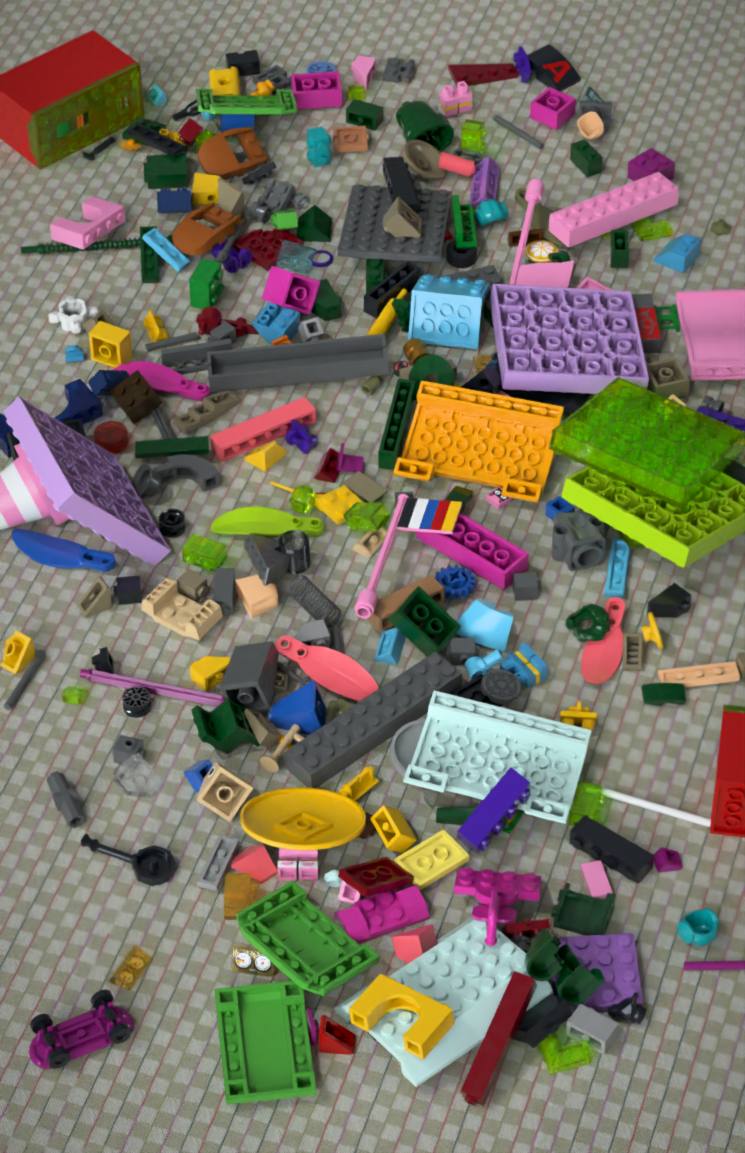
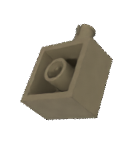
M650 355L647 358L648 364H646L649 377L647 391L652 400L662 398L665 401L672 394L677 398L687 397L690 380L678 359L675 357L659 361L657 355H653V357Z

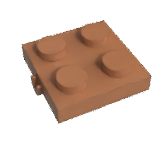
M366 126L333 127L334 135H332L335 152L368 151L367 141H369V137L366 133Z

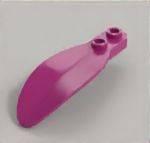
M136 361L122 364L113 369L118 371L125 370L129 376L138 370L154 391L177 393L180 396L197 401H203V397H207L210 394V389L207 385L186 379L178 372L157 363Z

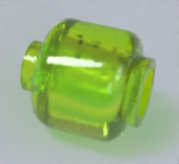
M308 485L296 486L289 498L291 509L301 514L310 511L316 495Z

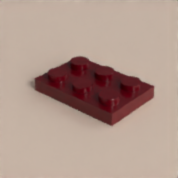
M388 857L339 869L338 877L346 882L347 885L353 887L365 897L412 884L414 879L412 874Z

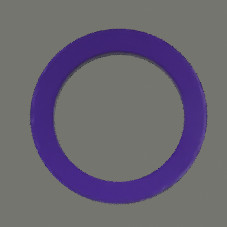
M317 250L308 256V261L312 266L326 267L333 262V256L328 251ZM322 252L328 254L330 259L324 263H316L311 257L315 253Z

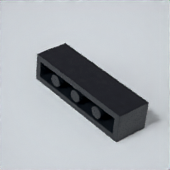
M406 261L364 295L363 311L377 319L388 301L396 298L402 289H406L408 293L412 291L421 276V268Z
M586 815L570 830L569 844L587 853L591 858L601 860L610 869L616 870L629 880L639 884L653 868L654 855Z

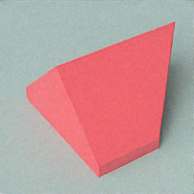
M264 845L248 847L236 855L231 864L232 868L255 878L260 884L278 873Z
M433 925L391 936L396 957L407 964L437 945Z

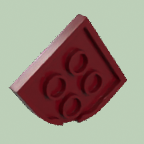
M258 229L238 238L233 247L238 252L244 248L248 249L252 253L251 261L268 271L271 269V266H276L302 249L304 242L283 230L263 231V229Z

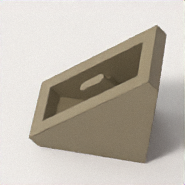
M101 576L97 577L77 603V607L87 618L112 608L110 588Z

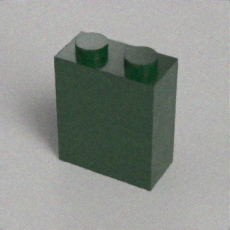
M180 154L175 158L170 155L146 156L147 162L143 163L144 183H148V189L188 187L186 154Z

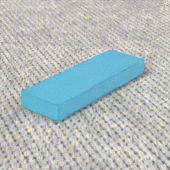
M156 228L143 235L142 239L177 272L190 265L191 261Z

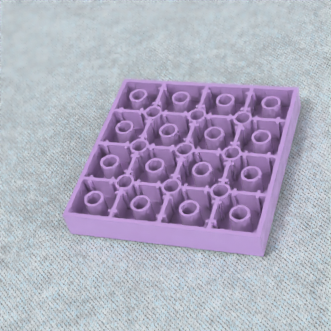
M507 284L492 285L490 306L503 389L599 395H646L649 377L631 291Z
M20 396L4 411L7 418L6 422L13 428L14 436L19 439L20 447L26 452V458L33 464L34 472L39 475L40 483L47 489L46 494L53 500V506L59 513L64 512L71 520L74 521L76 519L83 527L91 528L97 535H103L109 542H115L121 549H127L133 556H139L145 563L149 562L156 566L171 551L115 455Z

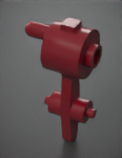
M206 307L201 311V314L197 315L196 323H198V333L200 335H211L210 331L220 326L221 321L225 320L222 319V313L217 308ZM239 317L236 321L225 320L236 328L237 337H242L244 333L259 334L252 325L247 324L245 318Z

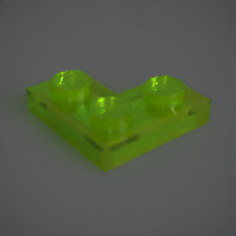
M645 217L630 223L641 242L673 235V230L667 220L650 223L649 219Z

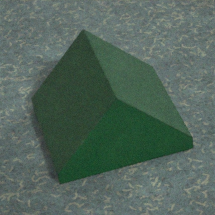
M313 205L298 217L297 238L303 242H330L332 218L316 205Z

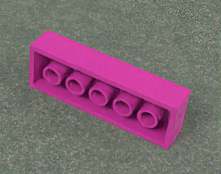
M459 513L453 534L416 531V538L502 590H505L513 583V574L525 573L528 570L529 553Z

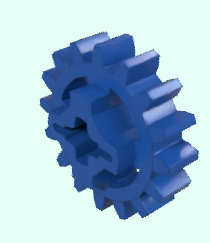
M456 564L454 568L448 565V569L442 567L441 572L437 571L436 577H434L444 587V599L451 597V600L454 601L455 597H458L459 600H462V596L468 598L469 593L473 594L476 583L475 575L471 574V570L465 571V566L458 568Z

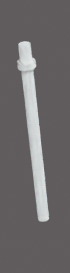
M587 784L586 791L597 794V797H608L710 827L711 819L606 789L603 785Z

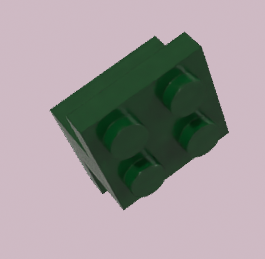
M228 698L211 712L197 705L191 709L199 739L204 743L207 742L212 745L216 750H221L228 754L244 740L257 747L260 746L244 713L245 708Z

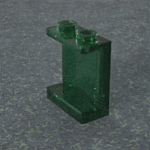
M566 882L564 890L560 889L557 901L559 903L553 906L551 917L554 918L553 927L585 936L605 935L615 908L616 895L607 893L605 900L571 891V883Z

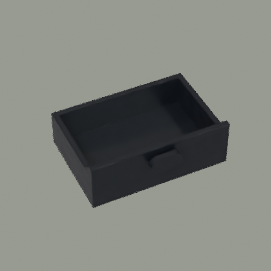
M549 995L526 1011L513 1040L527 1043L532 1048H535L547 1036L556 1032L559 1026L572 1016L566 998Z

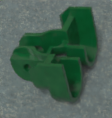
M545 928L531 941L530 949L525 955L524 960L526 970L530 977L537 981L550 980L556 974L559 975L555 985L558 996L566 998L568 1005H579L598 989L605 981V977L600 969L593 968L590 971L583 966L567 944L559 948L561 944L560 939L557 936L552 937L550 930Z

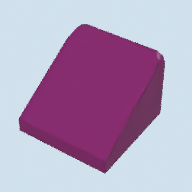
M661 847L654 854V864L657 872L675 871L683 868L678 851Z

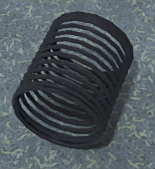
M299 530L287 531L279 538V551L293 556L290 557L287 571L290 574L303 573L311 564L309 538L304 532Z

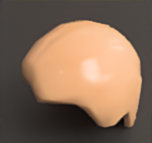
M590 111L585 113L577 121L582 136L588 140H595L603 134L604 123L596 112Z

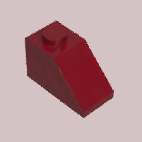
M191 118L178 132L179 140L184 145L189 144L190 146L204 135L203 128Z

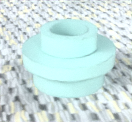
M330 870V872L325 874L326 885L334 888L341 887L342 879L338 877V870Z

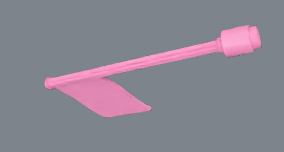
M532 179L528 183L525 199L529 203L509 285L569 288L574 260L561 263L521 265L535 204L541 202L544 192L543 182L540 179Z

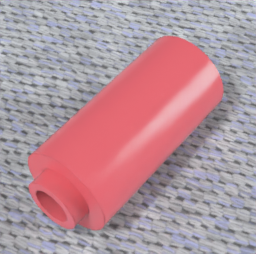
M446 152L441 153L438 161V168L467 177L474 175L476 170L474 161Z

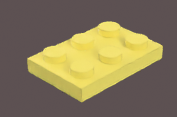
M443 829L395 858L394 862L414 876L413 884L417 885L419 890H422L468 862L470 855Z

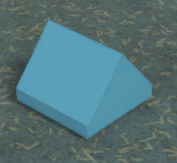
M154 84L147 98L154 105L158 106L167 102L165 92Z

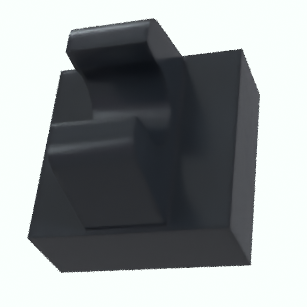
M100 648V653L92 657V665H95V670L114 674V662L108 648Z

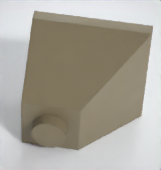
M219 178L218 208L245 218L244 192L224 179Z
M397 197L383 217V228L394 237H420L422 218L400 197Z

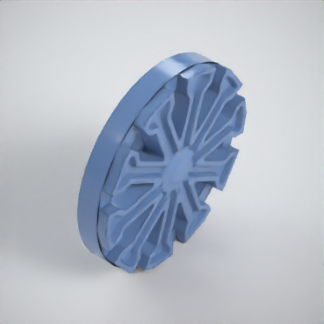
M317 61L307 66L306 73L336 72V68L329 62Z

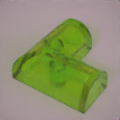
M554 1032L537 1045L549 1075L591 1063V1052L586 1041L562 1047L556 1032Z

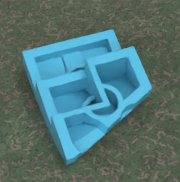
M477 598L457 620L461 627L455 634L463 638H475V643L505 651L514 614L496 610V603Z

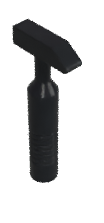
M113 137L108 138L95 147L90 154L82 152L83 157L93 161L95 159L94 154L100 153L113 144L115 139Z

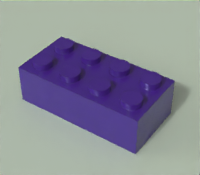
M510 767L457 831L458 839L476 854L480 851L484 852L491 844L492 836L494 834L498 836L503 830V824L506 819L511 820L518 811V805L520 803L524 804L529 796H531L530 782Z

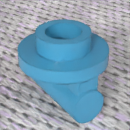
M79 345L68 346V349L65 350L66 363L84 361L83 349L79 348Z

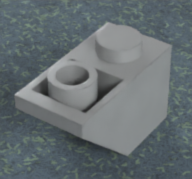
M324 619L304 623L294 636V639L308 646L330 648V634ZM301 651L299 655H303L305 651Z

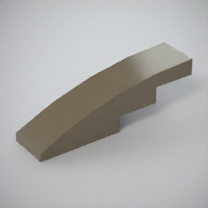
M231 390L203 397L202 404L189 407L187 414L175 417L173 425L184 433L199 428L228 412L240 403L242 398Z

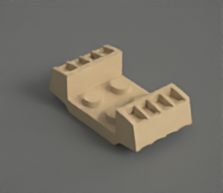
M165 578L142 600L141 610L150 615L156 622L184 637L189 636L199 641L223 618L219 604L208 599L201 605L178 593L177 582L170 578Z

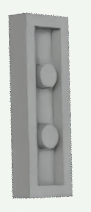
M219 835L197 880L198 887L218 891L240 845L239 839Z

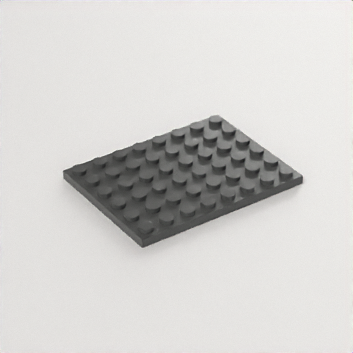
M362 184L353 185L338 246V256L441 263L452 191L444 189L431 190L428 188L416 189L418 202L421 203V212H418V215L422 218L421 236L394 237L383 228V217L393 204L388 187L378 185L364 186Z

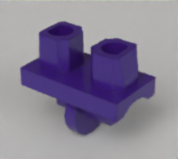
M291 420V429L286 432V442L289 445L295 444L303 454H308L310 448L316 447L318 437L316 435H309V428L306 424L300 425L297 420Z

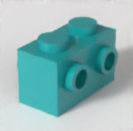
M323 126L307 130L308 161L312 163L314 168L330 164V157L332 156L331 149L329 148V144H331L330 135L326 133Z

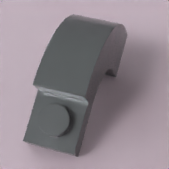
M187 454L167 457V463L153 468L161 476V484L179 478H186L195 481L203 492L220 486L219 471L211 462L199 456Z

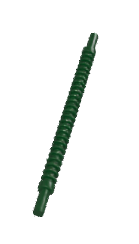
M168 235L166 238L173 244V235ZM140 237L138 240L136 238L134 240H131V238L126 240L124 238V240L119 239V241L116 239L114 241L111 239L107 241L105 239L104 242L100 240V242L96 241L85 249L86 251L88 249H91V251L96 249L97 251L98 248L101 250L103 248L106 250L110 248L112 250L113 247L115 249L117 247H120V249L125 247L126 249L128 246L136 248L137 246L140 247ZM62 242L61 244L56 243V245L53 243L51 245L48 243L44 245L42 243L38 244V246L21 247V253L38 252L39 254H44L47 252L49 254L50 251L52 253L54 251L57 253L59 251L62 253L64 251L69 252V250L71 252L74 250L76 252L78 250L83 251V249L63 244Z

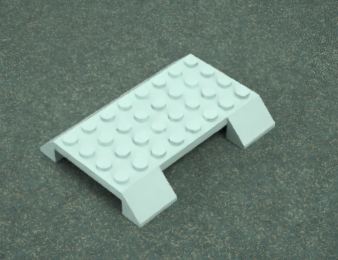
M434 690L411 765H408L403 782L443 793L447 790L484 800L509 768L512 767L530 782L531 796H529L524 804L520 803L517 809L524 810L525 814L566 824L592 730Z
M473 917L467 919L438 938L436 946L389 976L397 982L410 986L415 991L428 995L433 1000L446 1004L453 1009L455 1024L424 1060L405 1051L403 1035L419 1018L413 1011L406 1009L390 1011L369 1031L381 1045L401 1062L402 1074L416 1087L483 1041L514 971L530 977L524 963L526 953L498 929L496 930L497 944L494 946L485 944L487 921H479ZM535 980L537 987L526 1011L553 993V989L547 980ZM368 986L334 1007V1010L347 1023L351 1021L349 1007Z

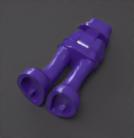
M226 238L222 244L216 243L212 246L213 249L210 252L215 258H217L219 251L223 250L228 240ZM232 246L227 260L223 262V267L229 273H236L238 267L244 269L252 260V253L245 248L238 252Z

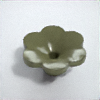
M724 219L713 222L710 227V231L715 232L718 236L727 235L731 230V225L727 224Z
M344 699L333 700L329 703V709L326 711V714L333 720L351 708V706L346 704Z

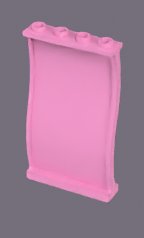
M745 289L676 292L675 304L680 330L687 349L691 381L745 379Z

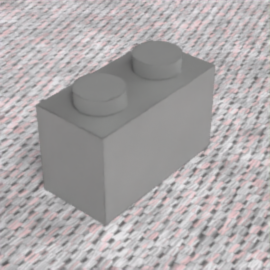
M580 1004L567 1021L566 1035L605 1055L618 1036L619 1023L610 1017H605L596 1012L591 1007Z

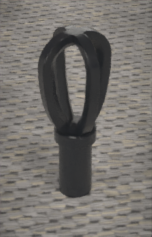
M197 100L188 104L182 111L172 115L173 120L176 121L183 117L201 114V112L189 113L198 109V106L188 110L190 106L197 103Z

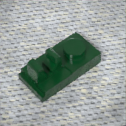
M394 298L391 304L400 319L398 325L403 326L402 332L408 333L411 304L409 301Z

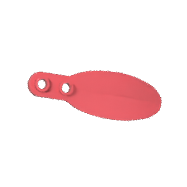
M618 597L610 598L605 606L607 613H609L610 624H613L609 625L610 631L603 635V640H590L586 642L581 660V673L587 682L599 684L608 681L620 665L623 654L621 624L625 613V602Z
M287 635L280 637L276 642V649L280 655L299 664L312 680L336 694L360 702L379 689L373 677L360 664L343 653L326 647L308 646ZM284 643H288L286 647H282ZM301 651H305L302 656L299 655Z

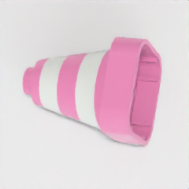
M19 444L15 445L14 447L19 457L0 472V530L52 516L57 526L70 520L67 514L64 512L59 513L54 508V502L46 494L47 489L40 483V477L34 472L33 464L26 458V452Z

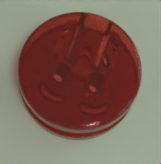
M107 421L95 428V443L108 452L117 454L128 446V431L122 423Z

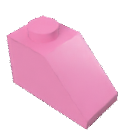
M357 55L355 61H352L351 70H353V78L363 89L368 88L376 72V58Z

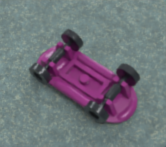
M107 989L100 990L91 997V1003L95 1010L56 1024L53 1027V1021L49 1014L37 1015L30 1022L32 1031L37 1034L29 1046L30 1059L40 1068L57 1069L65 1066L72 1060L109 1045L123 1043L129 1039L134 1030L133 1017L125 1009L114 1006L112 1003L113 996Z

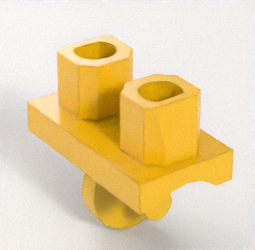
M578 700L577 706H569V711H560L561 723L573 726L574 724H582V728L592 730V734L594 725H596L597 712H589V707H581V701Z

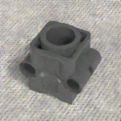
M581 508L572 513L554 514L551 553L553 560L558 562L565 561L570 571L587 569L602 564L605 558L606 523L598 520V518L590 513L584 512Z

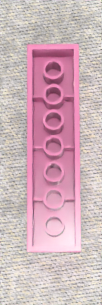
M660 172L654 173L551 213L549 217V231L568 248L678 205L679 187Z

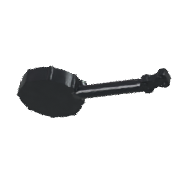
M84 834L81 839V846L89 847L92 852L98 851L131 863L137 881L147 885L155 886L169 882V879L176 870V862L171 851L163 847L154 845L142 850L140 849L137 854L131 855L103 845L97 839H90L88 834Z

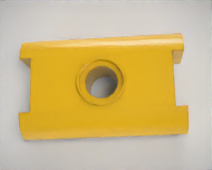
M236 67L215 70L214 68L210 70L209 84L210 89H212V95H241L239 71Z

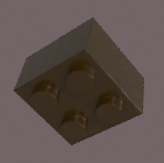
M138 370L109 391L133 424H136L163 404Z

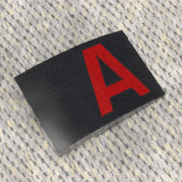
M550 44L527 55L531 71L536 73V79L547 87L561 92L581 81L580 76L571 63Z

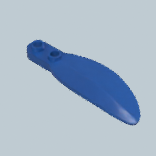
M14 529L12 531V539L16 546L25 555L40 564L57 568L86 567L104 572L111 571L116 566L115 557L111 553L88 549L81 544L26 529Z

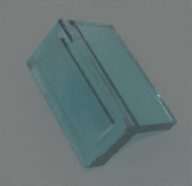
M283 240L276 265L310 274L312 261L317 249Z

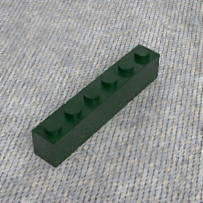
M397 380L378 451V468L394 470L397 458H400L416 397V381Z

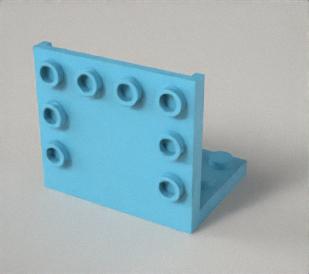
M431 274L420 276L412 289L408 340L420 338L425 344L478 349L482 303L489 291V283H485L484 280L468 281L467 278L454 280L449 276L436 278Z

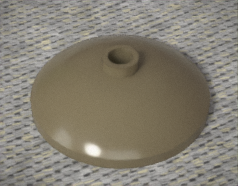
M411 140L405 145L403 150L404 157L414 172L431 180L441 179L445 176L447 170L438 168L441 153L434 146L421 140Z

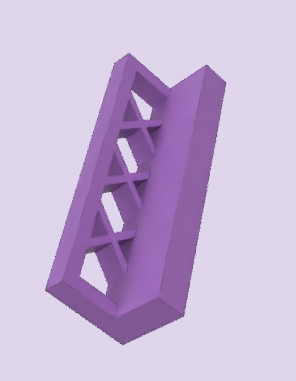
M490 156L476 164L469 201L473 209L479 206L482 201H487L488 199L496 200L500 166Z

